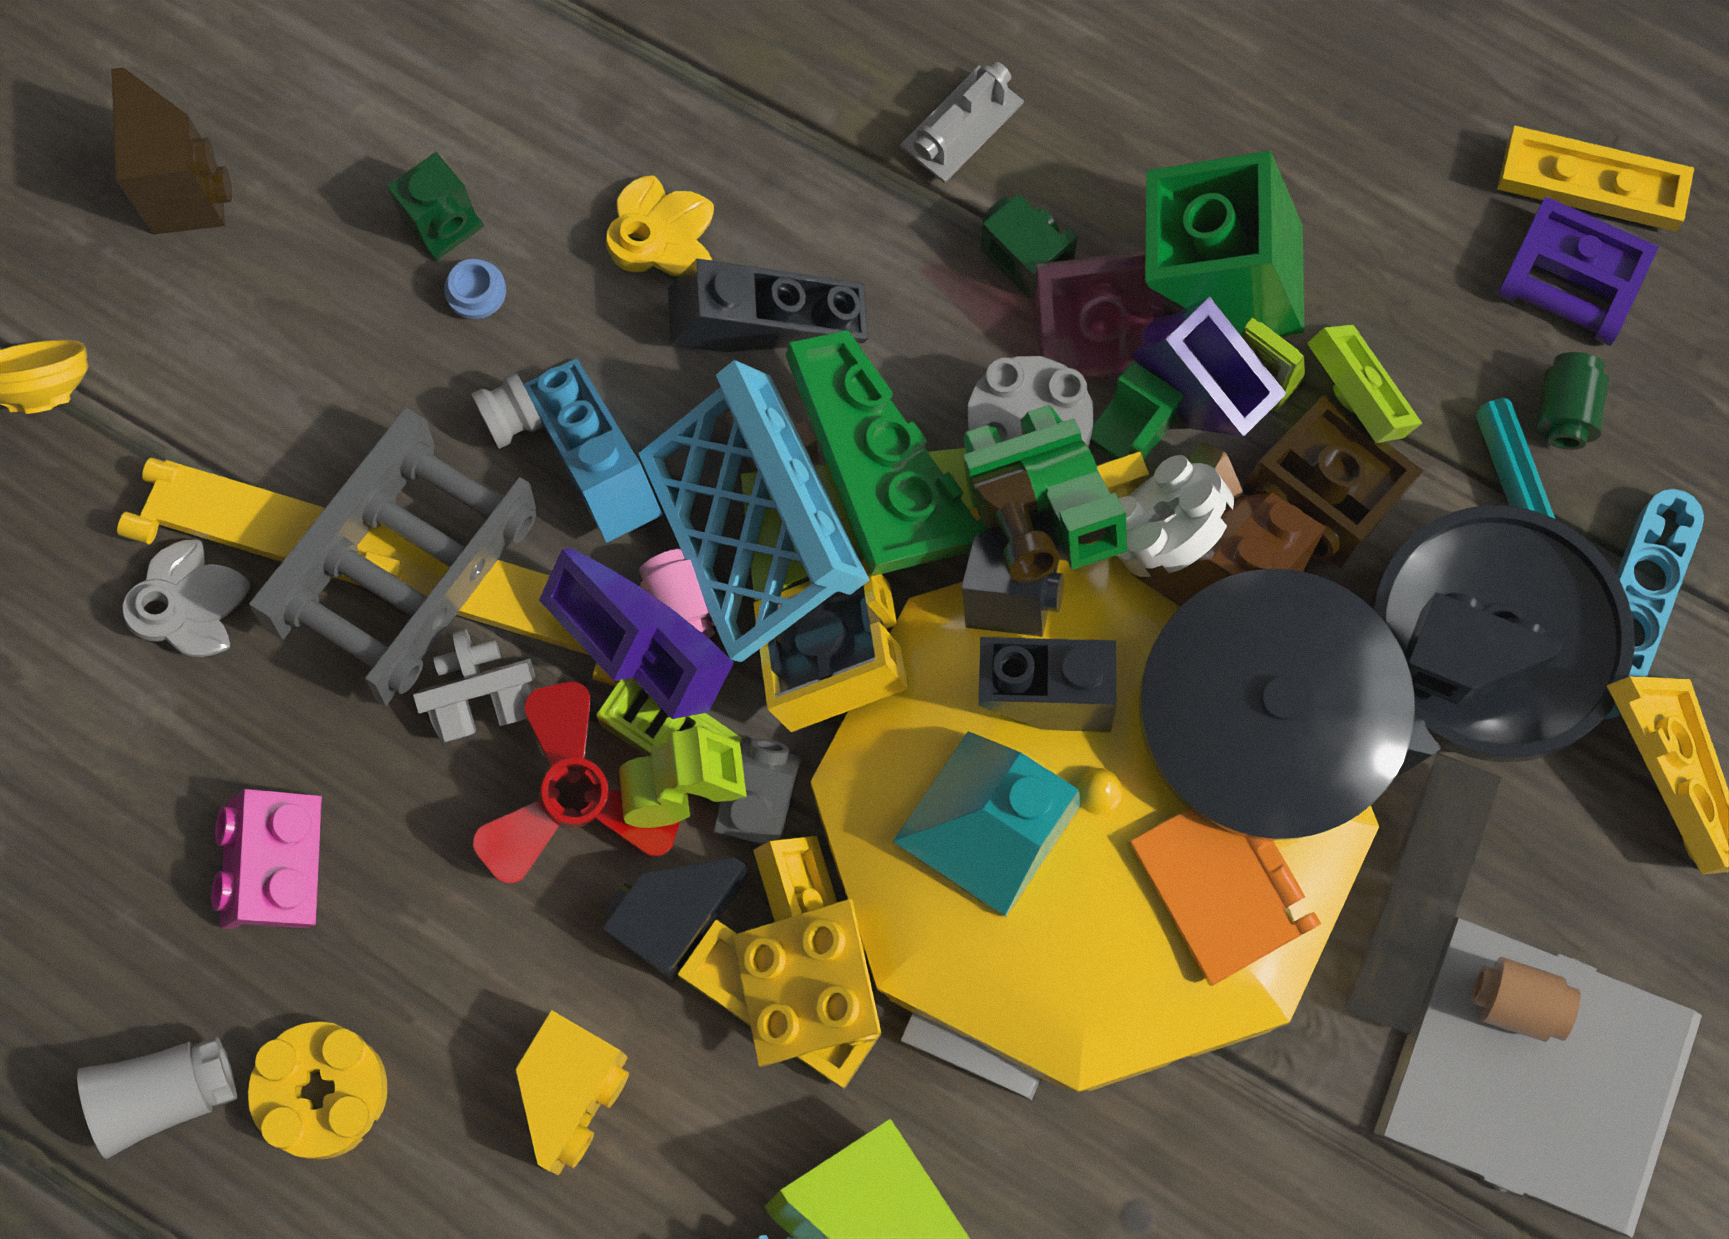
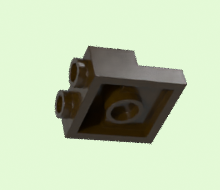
M1323 395L1257 463L1242 490L1246 495L1272 492L1324 525L1326 528L1311 558L1317 561L1330 560L1341 569L1370 537L1382 519L1414 485L1424 470L1386 441L1376 443L1361 422L1327 396Z

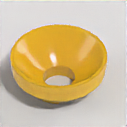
M46 340L0 349V404L7 407L10 413L23 412L31 414L48 411L55 406L68 403L71 399L70 394L79 385L88 369V355L84 343L74 340Z

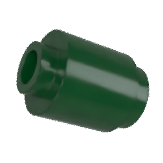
M1583 352L1561 353L1554 358L1553 366L1546 370L1537 431L1548 438L1550 445L1565 450H1578L1584 448L1586 443L1600 438L1609 377L1604 372L1605 363L1599 357Z

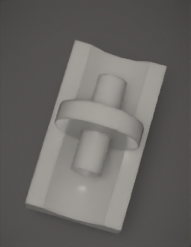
M464 629L453 632L456 651L433 658L439 676L461 670L464 677L420 689L419 693L413 695L418 713L428 711L430 721L443 743L476 732L468 704V699L490 693L500 726L527 719L524 712L525 701L532 692L529 682L533 681L536 675L531 658L480 672L479 664L501 658L496 640L473 646L468 631Z

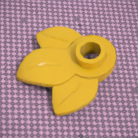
M653 175L640 177L622 190L616 204L618 218L609 225L606 234V248L617 266L629 272H644L654 266L671 276H680L696 258L712 260L709 252L697 241L710 225L713 217L714 205L709 199L692 191H674L666 195L662 184ZM631 238H639L643 241H635Z

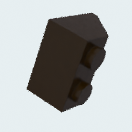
M125 68L111 69L116 181L149 229L155 235L225 226L224 203L232 201V185L227 168L225 166H218L215 161V154L210 139L208 137L201 138L190 117L128 70Z

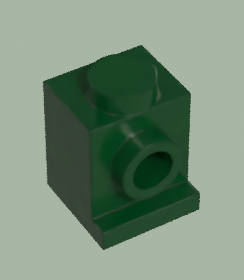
M434 152L387 185V189L401 219L435 261L484 227L482 220L474 211L465 185L437 152Z
M1020 194L1016 195L1012 200L1008 196L1001 198L985 214L982 221L981 251L1029 299L1074 263L1078 235L1071 228L1060 235L1059 227L1053 217L1041 206L1033 208Z

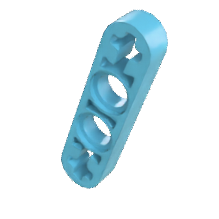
M1663 490L1644 506L1638 516L1616 574L1628 598L1632 616L1641 623L1646 634L1644 643L1641 646L1634 647L1632 663L1635 667L1632 665L1629 677L1648 676L1703 527L1704 514L1701 505L1695 497L1682 490ZM1667 509H1672L1677 512L1676 523L1681 526L1667 539L1665 546L1654 544L1661 537L1665 526V519L1661 515ZM1651 561L1659 565L1666 576L1665 587L1662 590L1651 591L1640 586L1634 576V566L1637 562ZM1616 704L1604 718L1605 720L1621 715Z

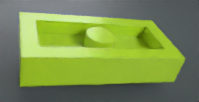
M1354 325L1326 327L1307 342L1335 383L1333 389L1337 399L1349 411L1356 413L1376 443L1405 438L1422 424Z

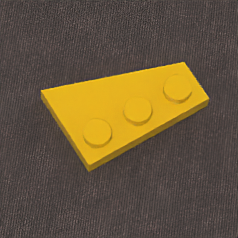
M1630 676L1607 685L1683 837L1688 855L1696 863L1701 874L1729 872V790L1691 680Z

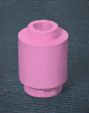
M681 549L661 553L649 559L640 567L639 573L643 580L639 585L641 588L676 611L706 637L711 638L714 635L713 626L715 624L704 602L691 560L685 559Z

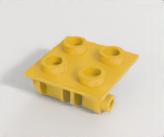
M852 899L733 935L759 1067L849 1042L850 1046L869 1043L876 1040L875 1034L881 1033Z

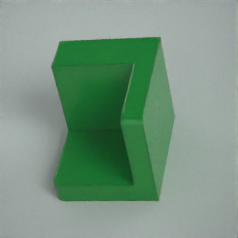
M1132 360L1118 379L1113 400L1093 425L1090 443L1114 460L1140 451L1145 462L1177 419L1184 394Z

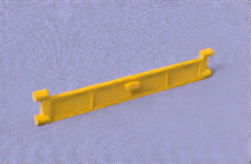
M151 457L145 463L142 478L144 481L154 484L153 489L140 516L129 512L122 514L118 523L117 533L122 537L151 544L157 535L158 526L162 525L283 562L325 508L172 461H162ZM383 525L378 528L372 527L357 545V553L427 597L450 568ZM497 560L456 614L589 655L539 601L550 576ZM344 574L339 577L333 576V578L360 585ZM596 662L593 680L616 687L620 680L614 681Z

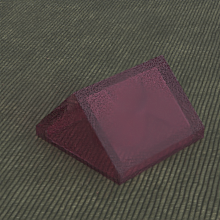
M1146 250L1036 264L1031 302L1040 356L1064 364L1067 368L1077 370L1083 375L1084 379L1122 375L1132 360L1137 363L1131 354L1144 343L1143 333L1145 328L1155 319L1165 316L1164 296L1149 288L1145 281Z

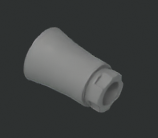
M218 1037L204 1040L195 1045L189 1041L160 1052L120 1062L79 1068L77 1072L78 1091L84 1116L96 1147L105 1159L172 1126L211 1113L212 1106L225 1104L237 1099L231 1065Z

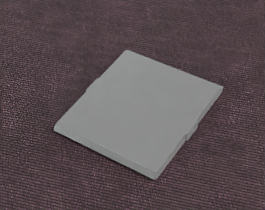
M1448 916L1374 1134L1480 1177L1479 1181L1493 1186L1499 1192H1508L1517 1197L1524 1195L1617 1234L1633 1238L1702 1015L1695 1010L1596 972L1597 968L1584 964L1578 959L1569 958L1561 954L1552 955L1464 919ZM1499 957H1504L1565 977L1568 986L1579 989L1581 993L1579 1011L1573 1029L1567 1039L1562 1041L1550 1037L1548 1041L1543 1042L1481 1021L1480 1006L1472 1004L1471 999L1473 987L1482 966L1493 967Z

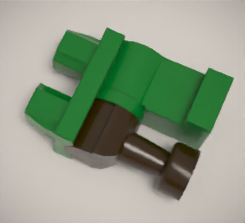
M1050 405L1028 411L1020 419L1021 436L1002 442L996 427L988 425L967 431L964 434L966 454L963 455L968 495L974 508H977L981 522L986 527H1000L1007 538L1008 544L1004 548L1002 557L1010 577L1014 581L1020 583L1037 581L1049 575L1059 564L1060 555L1051 536L1043 531L1034 530L1030 516L1045 512L1071 570L1128 552L1126 512L1116 493L1110 494L1090 449L1082 440L1081 431L1074 418L1063 422ZM1102 528L1106 530L1101 540L1093 544L1085 545L1078 543V536Z

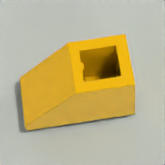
M553 1010L549 1013L516 1068V1073L537 1164L549 1172L559 1175L565 1164L574 1168L580 1162L594 1136V1132L587 1128L601 1104L607 1108L613 1105L627 1082L629 1072L622 1069L628 1057L621 1050Z

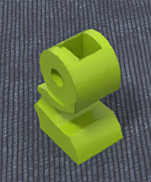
M698 725L687 730L671 732L665 744L651 746L652 756L639 757L627 761L619 769L624 821L631 826L639 828L667 826L690 817L687 793L699 795L714 802L733 801L747 797L740 742Z

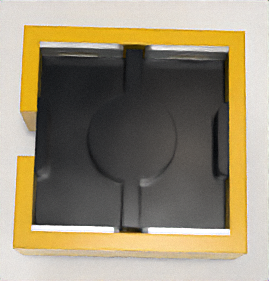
M865 560L860 562L869 578L867 583L850 595L839 591L835 592L760 648L767 709L790 732L908 689L901 646L887 631V628L897 625L890 583L882 574L871 576ZM808 581L782 591L781 597L792 599L810 586L811 582ZM762 600L754 602L756 621Z

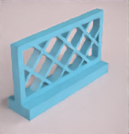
M734 360L716 374L721 385L718 390L638 454L686 560H691L704 602L731 660L742 662L835 592L839 591L850 595L867 583L869 578L772 377ZM729 408L734 421L728 444L710 442L716 417ZM681 445L689 446L690 451L682 481L672 480L663 460ZM707 450L725 454L716 489L698 485ZM742 457L753 459L758 469L751 496L733 492ZM696 493L714 497L705 532L694 530L690 521ZM730 501L749 504L740 540L721 536ZM766 508L777 510L782 520L776 548L756 544ZM719 544L737 548L728 584L718 582L713 572ZM754 552L773 556L764 593L745 589ZM790 560L802 562L811 585L792 599L781 597ZM746 596L762 600L755 627L742 636L736 623L742 597Z

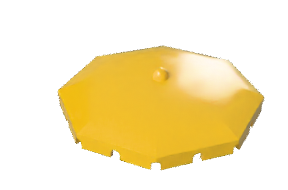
M1117 556L1071 570L1068 561H1059L1057 573H1063L1064 577L1062 602L1059 612L1048 611L1043 637L966 628L962 597L963 582L909 598L896 621L897 625L890 632L891 636L901 646L908 689L848 711L811 780L815 804L839 878L842 880L847 900H853L865 959L877 990L885 994L889 1001L906 1010L917 1013L964 1037L981 1043L994 1053L1062 1090L1067 1088L1077 1093L1086 1090L1089 1092L1165 1067L1179 1059L1189 1056L1193 1058L1269 1033L1280 1026L1288 1024L1379 828L1370 805L1358 816L1327 832L1308 838L1274 841L1306 896L1297 903L1283 910L1292 924L1300 917L1315 912L1321 925L1219 983L1209 986L1128 843L1188 809L1172 793L1157 772L1146 748L1139 715L1140 684L1148 655L1161 630L1180 606L1133 576V573L1125 567ZM980 637L1116 640V708L1111 732L1043 730L979 706ZM968 731L1023 753L1079 789L1080 808L1006 918L893 843L894 838Z

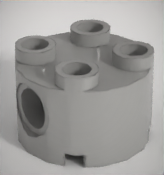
M1017 356L995 360L988 367L986 374L977 381L970 397L967 410L966 432L986 425L996 427L1003 442L1022 435L1020 419L1028 411L1050 405L1063 422L1075 419L1081 431L1082 440L1089 447L1093 429V404L1087 392V383L1083 375L1077 370L1067 368L1064 364L1042 356Z

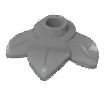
M193 539L176 542L162 549L151 559L146 581L137 584L127 593L123 602L124 621L129 630L136 636L149 641L166 640L184 655L191 657L215 655L230 649L229 636L219 620L230 614L243 602L251 589L250 581L229 567L215 564L205 565L204 549L201 541ZM153 601H161L168 606L163 613L157 615L149 614L144 610L145 605Z

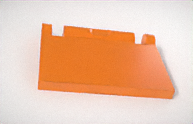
M1187 809L1128 842L1209 986L1219 983L1321 925L1315 912L1300 917L1292 924L1283 911L1285 908L1297 903L1306 896L1274 841L1253 839L1233 834L1216 827L1190 809Z

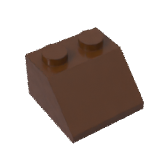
M1272 492L1240 496L1234 499L1233 510L1226 504L1221 519L1227 527L1216 544L1198 560L1172 573H1168L1163 565L1155 568H1145L1151 577H1140L1135 574L1133 576L1181 607L1199 591L1229 576L1261 569H1287L1303 572L1326 527Z

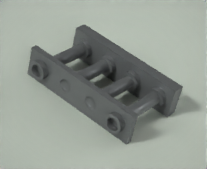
M407 407L249 603L261 626L278 638L284 640L294 626L300 627L305 624L372 667L373 669L365 679L375 700L384 706L388 705L397 692L403 694L412 687L421 673L423 657L509 544L522 541L536 519V506L529 482L519 477L504 498L493 493L433 456L435 445L427 420ZM419 477L423 478L487 518L466 547L396 504V496L410 478L413 480ZM383 525L450 567L428 597L357 553V545L372 527L378 528ZM344 574L412 617L389 647L318 603L319 594L333 576L339 577Z

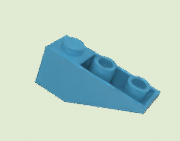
M577 358L561 366L551 368L541 376L523 384L548 436L606 543L663 515L639 460Z

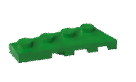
M849 330L790 342L785 354L870 575L875 576L971 552L974 537L986 531L989 527H986L981 522V519L976 521L961 499L964 492L950 472L942 473L925 449L927 440L913 421L907 423L891 401L893 392Z

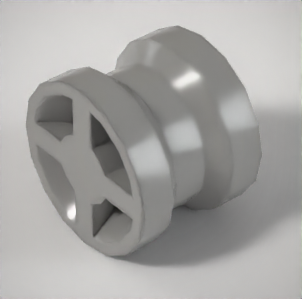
M516 372L505 377L502 386L492 391L482 388L471 394L499 449L510 444L512 436L522 430L534 432L544 427Z

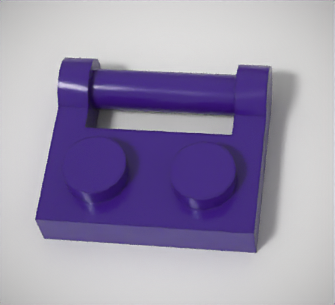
M1545 196L1497 292V296L1514 303L1516 298L1521 299L1594 332V340L1611 346L1625 322L1659 246ZM1533 264L1611 299L1607 310L1528 276Z

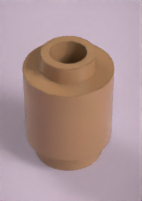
M1499 957L1493 967L1483 965L1480 969L1473 987L1471 1001L1472 1004L1480 1006V1020L1543 1042L1548 1041L1550 1037L1564 1041L1571 1033L1575 1024L1581 993L1579 989L1568 986L1565 977L1508 958Z

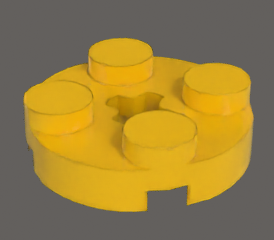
M329 1022L300 1024L284 1031L275 1040L264 1044L256 1055L255 1067L251 1073L248 1088V1101L252 1118L268 1144L297 1157L318 1160L337 1157L355 1148L363 1140L362 1137L370 1131L374 1121L379 1120L387 1099V1077L380 1056L360 1035ZM320 1072L323 1080L334 1081L335 1091L324 1096L322 1108L313 1109L311 1100L302 1098V1086L309 1084L312 1074Z

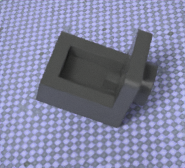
M754 739L751 743L741 742L747 797L733 801H721L714 832L759 844L781 840L794 782L800 771L803 758L789 753V748L777 741Z

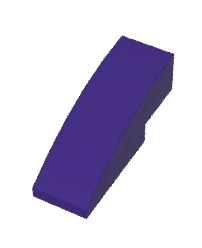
M572 548L561 550L539 598V601L614 681L633 678L671 719L709 712L734 662L686 619L640 586Z

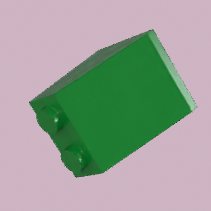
M1271 150L1146 170L1145 281L1148 287L1184 308L1210 297L1240 336H1242L1244 327L1252 318L1262 322L1280 337L1305 333L1303 225Z

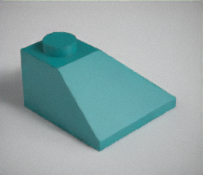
M968 731L894 838L893 843L1006 918L1080 808L1079 789L1023 753Z

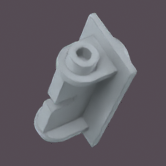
M994 62L991 66L979 65L900 144V148L945 184L1024 103V100L1007 86V83L1011 80V74L1008 69L999 62Z

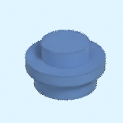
M467 259L453 267L445 281L444 292L449 306L455 313L468 319H481L492 315L501 307L506 296V283L500 270L493 264L479 259Z

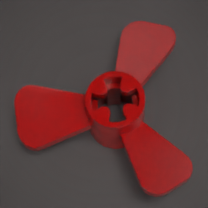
M565 682L538 688L531 692L525 701V715L551 766L541 784L539 801L481 826L474 835L473 847L476 855L493 876L502 883L513 884L522 880L558 827L568 829L579 828L589 824L594 819L648 856H661L667 853L673 846L680 822L654 828H639L625 823L621 791L608 790L607 780L601 769L593 762L584 759L590 694L587 688L578 682ZM564 777L572 785L577 784L582 778L592 789L583 796V800L588 806L580 810L578 814L574 808L565 809L557 802L560 792L554 786Z

